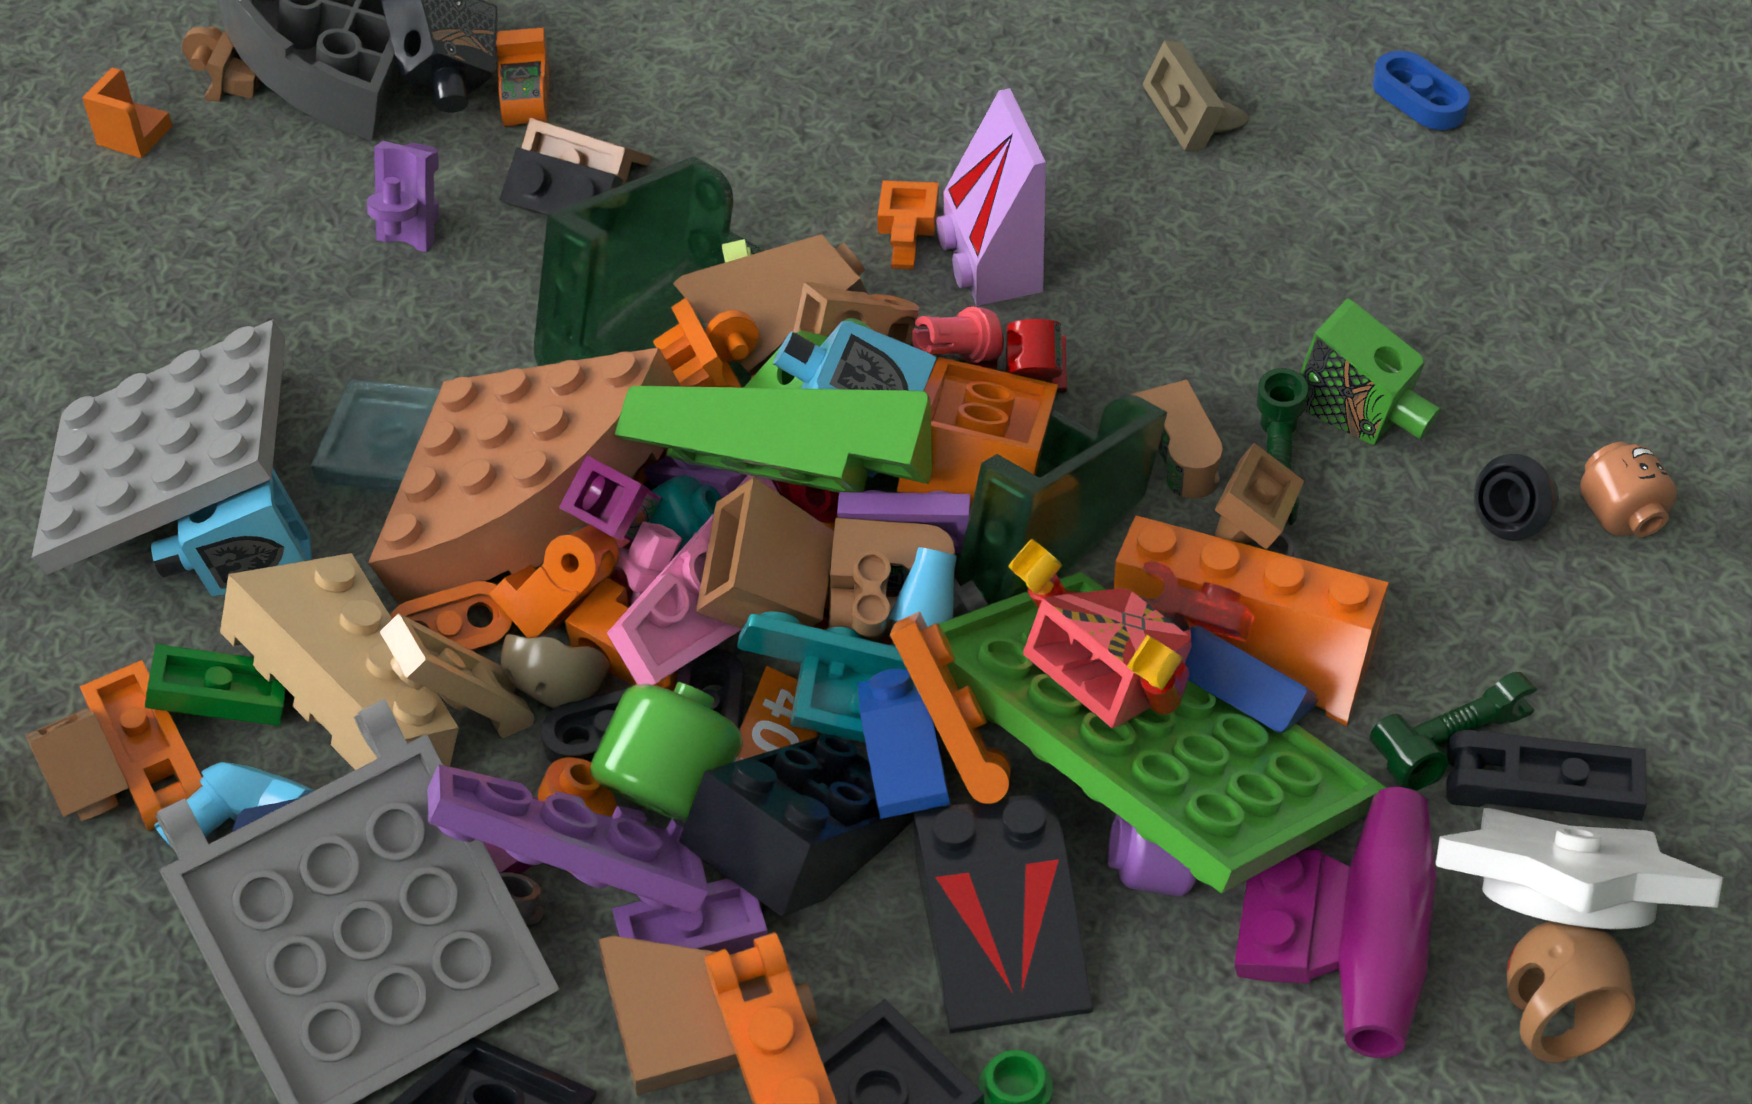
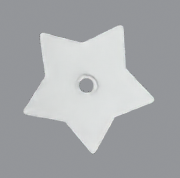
M1491 808L1483 809L1481 830L1440 836L1436 858L1437 867L1483 876L1482 889L1484 894L1492 901L1506 908L1548 921L1591 928L1629 929L1647 926L1655 921L1658 903L1718 907L1723 881L1721 876L1660 853L1655 833L1651 831L1569 826Z

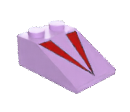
M1010 88L998 91L944 190V216H939L936 219L937 233L942 249L944 251L952 249L954 252L952 264L957 285L959 288L969 287L976 306L1043 292L1046 162Z

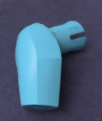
M220 762L201 771L203 777L199 781L202 787L186 801L204 836L207 837L228 818L231 817L236 821L237 815L246 808L298 799L315 790L293 780L254 767ZM157 822L154 825L156 830L163 837V839L170 845L163 830Z

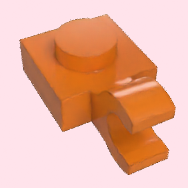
M883 180L877 225L879 234H891L890 242L891 246H893L891 269L914 270L917 235H935L939 205V183Z

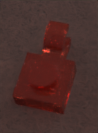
M1145 562L1143 571L1146 575L1161 579L1164 582V590L1159 597L1146 599L1139 596L1162 615L1178 614L1186 620L1188 625L1194 627L1198 625L1207 631L1246 642L1254 616L1246 605L1239 603L1240 593L1208 582H1203L1201 591L1184 586L1180 587L1178 578L1166 565L1159 562Z

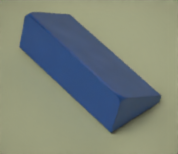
M1198 625L1196 627L1191 626L1192 646L1185 661V665L1189 670L1188 680L1277 732L1283 733L1288 731L1315 707L1318 702L1317 694L1202 627Z

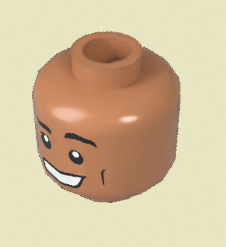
M1615 442L1595 452L1585 465V473L1580 483L1581 495L1601 526L1609 534L1617 536L1634 534L1636 537H1646L1659 531L1669 519L1668 513L1677 499L1675 483L1652 450L1647 446L1638 444L1628 445L1626 442Z

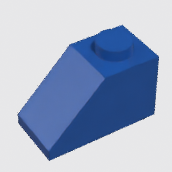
M899 668L888 669L877 673L870 680L858 682L860 716L881 819L949 805L950 800L940 734L909 672Z

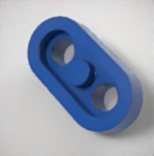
M1392 51L1382 55L1376 61L1373 77L1374 90L1378 95L1425 127L1436 130L1452 129L1465 121L1470 100L1469 91L1463 84L1420 55L1408 51Z

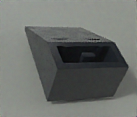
M825 734L706 770L679 842L784 917L828 898L894 840L914 820V815L911 812L881 819L870 763L858 755L855 746L846 739Z

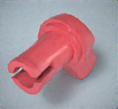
M972 306L959 312L956 317L920 316L915 321L918 327L929 328H913L912 342L915 348L928 352L931 355L956 354V361L993 370L997 369L999 357L1002 356L1004 337L1000 321L993 311Z

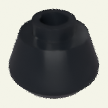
M1506 454L1490 461L1480 472L1474 488V505L1481 523L1493 535L1511 541L1530 538L1542 530L1555 513L1559 501L1558 487L1552 475L1536 460L1522 454Z

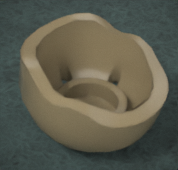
M508 634L504 640L501 652V668L507 680L524 694L553 708L566 703L591 698L599 691L611 667L607 658L599 650L589 646L571 647L552 637L525 638Z

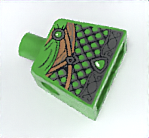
M1349 298L1315 332L1300 372L1308 384L1307 402L1304 412L1367 443L1375 445L1393 423L1418 439H1423L1436 422L1441 408L1413 391L1425 364L1422 356Z

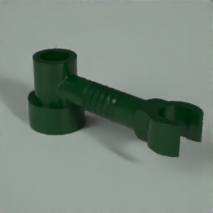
M1277 368L1266 372L1261 377L1258 385L1257 407L1261 412V427L1267 433V453L1291 470L1292 433L1297 428L1298 417L1303 414L1306 408L1308 384L1300 373L1287 368ZM1298 497L1288 518L1290 525L1294 524L1297 519Z
M1513 672L1501 678L1495 686L1488 688L1481 698L1412 727L1400 714L1388 715L1374 726L1370 734V741L1388 761L1387 771L1400 787L1418 791L1438 782L1448 768V757L1439 748V745L1448 742L1450 736L1458 731L1475 730L1491 722L1497 724L1507 721L1515 722L1531 715L1535 710L1523 697L1536 692L1538 689L1522 672Z

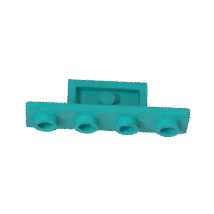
M764 612L761 615L750 614L739 634L737 648L800 663L790 726L864 743L866 742L860 716L857 683L870 680L874 675L884 670L896 668L907 670L894 643L886 645L865 640L863 635L845 627H831L822 630L801 625L798 619L782 612Z

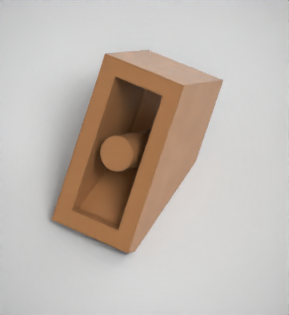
M85 708L25 734L27 742L63 817L77 812L80 821H84L119 805L115 794L129 787L93 711Z

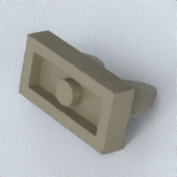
M1163 41L1142 85L1184 151L1194 152L1205 149L1213 133H1223L1238 129L1249 121V116L1243 110L1217 96L1215 91L1219 86L1218 81L1211 74L1197 66L1183 43Z

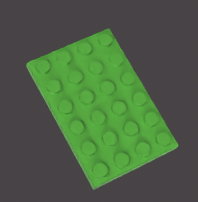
M1082 572L1060 579L1067 591L1082 593L1106 590ZM1028 591L939 623L955 656V661L947 664L956 685L958 689L967 685L971 687L988 721L1003 727L1028 746L1038 759L1053 765L1082 787V790L1088 797L1106 805L1135 827L1137 833L1142 838L1160 846L1189 868L1196 879L1214 887L1220 893L1230 890L1366 816L1373 796L1378 791L1386 788L1299 725L1295 724L1283 733L1277 732L1189 680L1181 703L1174 712L1162 715L1149 708L1122 725L1111 728L1022 654L1038 612V608Z

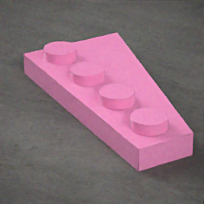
M747 475L738 487L755 476ZM755 477L779 493L771 479ZM714 513L607 632L637 684L654 685L742 630L736 626L696 612Z

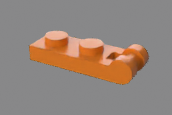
M920 611L895 622L890 636L968 792L980 803L991 804L998 802L1008 791L1011 772L1010 760L1001 750L988 748L978 728L986 724L982 708L969 685L958 689L947 664L955 661V656L945 633L938 623L928 627Z
M140 660L79 687L88 708L97 716L147 831L155 829L154 825L158 822L156 818L157 812L184 798L187 800L202 787L199 781L202 777L169 712L144 708L150 674L143 661ZM175 774L178 782L154 792L151 784Z
M774 932L753 940L754 947L729 955L726 949L705 955L704 961L708 976L753 1104H837L777 934ZM764 976L770 994L744 1002L739 983Z

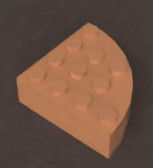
M652 348L633 352L624 351L614 355L576 361L566 360L556 364L524 369L515 368L505 372L473 377H458L453 380L444 381L368 562L396 602L400 605L413 599L467 583L487 581L507 570L513 574L529 565L536 568L543 564L545 550L552 540L581 525L588 524L559 508L586 455L629 478L640 469L648 457L658 460L666 447L630 440L626 441L614 434L627 391L630 387H682L659 348ZM591 485L589 486V488H588V490H587L585 496H586L587 493L589 492V490H590V488H591Z

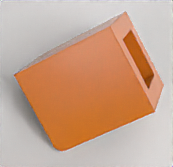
M114 67L82 97L96 143L102 147L143 158L173 126L169 112L133 102L124 71Z

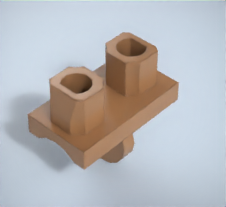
M209 26L208 28L195 27L189 30L183 39L182 51L190 61L191 68L196 71L206 69L212 78V83L205 94V100L220 102L225 92L253 98L261 80L240 58L225 30L223 34L215 26Z

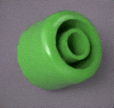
M680 682L677 683L674 691L651 684H637L628 688L622 695L590 766L591 775L596 782L619 796L671 819L683 820V823H686L704 772L736 762L742 750V734L731 720L711 709L715 699L701 690Z

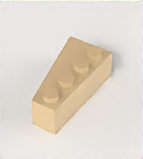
M352 553L228 574L220 633L233 646L242 643L254 655L253 665L255 669L268 682L276 678L295 697L293 707L307 722L314 720L322 724L332 735L331 746L355 770L376 760L377 757L364 740L354 720V716L358 715L359 711L383 699L386 700L393 712L406 742L410 743L427 734L442 764L450 767L459 727L438 693L424 686L420 690L411 688L392 669L390 661L394 658V655L380 633L392 618Z

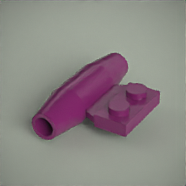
M1390 787L1378 791L1373 796L1350 866L1324 855L1322 849H1303L1248 879L1246 882L1234 963L1237 977L1267 982L1310 984V979L1339 969L1345 1042L1350 1049L1367 1057L1389 1058L1400 1054L1404 1050L1427 976L1436 867L1429 805L1426 798L1417 791L1403 787Z

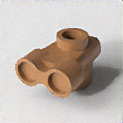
M866 551L856 558L853 567L854 589L830 588L828 628H850L863 635L865 640L881 643L882 636L890 637L893 621L888 619L897 597H886L891 565L884 554L877 551Z

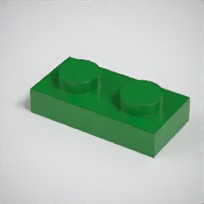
M155 644L144 708L280 726L286 688L276 678L268 682L255 669L253 665L254 657Z

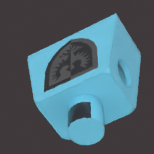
M842 321L820 347L791 331L782 343L773 365L803 381L801 389L923 391L937 358L928 352L854 322ZM866 470L868 472V476H870L871 478H873L877 473Z
M273 468L271 480L179 518L177 535L151 543L154 564L163 578L194 569L211 596L226 594L228 574L312 560L310 532Z

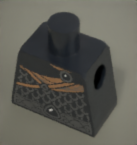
M382 0L400 74L408 81L433 89L438 110L445 113H456L467 108L469 104L468 95L489 80L496 71L497 6L484 0Z

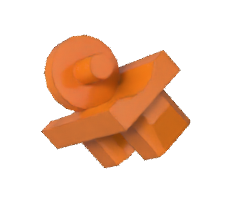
M686 297L673 305L671 308L679 324L654 339L653 342L656 348L661 350L682 387L742 388L729 362L745 359L754 350L758 342L759 331L752 317L746 312L739 310L725 311L712 319L705 329Z

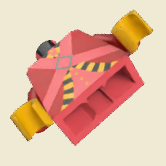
M1031 539L1009 564V568L1026 582L1028 593L1038 608L1022 654L1111 728L1122 725L1149 708L1162 715L1174 712L1181 703L1189 679V670L1185 665V661L1192 644L1191 631L1186 620L1178 614L1163 616L1134 592L1124 588L1082 593L1067 591L1056 575L1062 564L1047 549Z

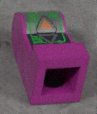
M586 455L559 508L621 541L623 538H626L633 542L642 522L650 523L662 497L653 493L641 483ZM591 485V488H590L589 492H588L587 495L585 496V494H586V492H587L589 486Z

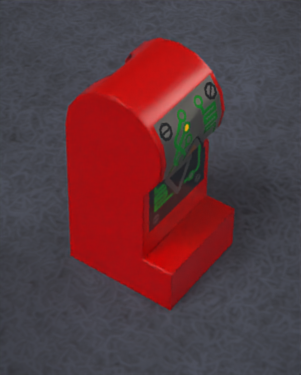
M1024 319L1009 323L1005 339L1006 373L1058 384L1057 393L1067 392L1066 336H1061L1060 322L1049 319Z

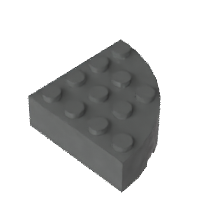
M217 0L226 34L240 58L267 87L295 108L323 123L339 129L345 134H353L373 141L400 76L382 0Z

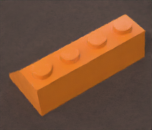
M1135 515L1115 561L1114 589L1124 588L1134 592L1163 616L1168 614L1182 616L1188 623L1189 628L1198 625L1302 684L1317 694L1318 702L1315 706L1325 710V716L1347 727L1381 631L1389 582Z

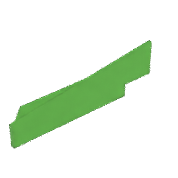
M632 386L627 391L614 434L626 441L630 440L667 447V456L685 463L838 493L863 492L868 476L866 470L929 484L932 474L931 402L929 396L924 391Z

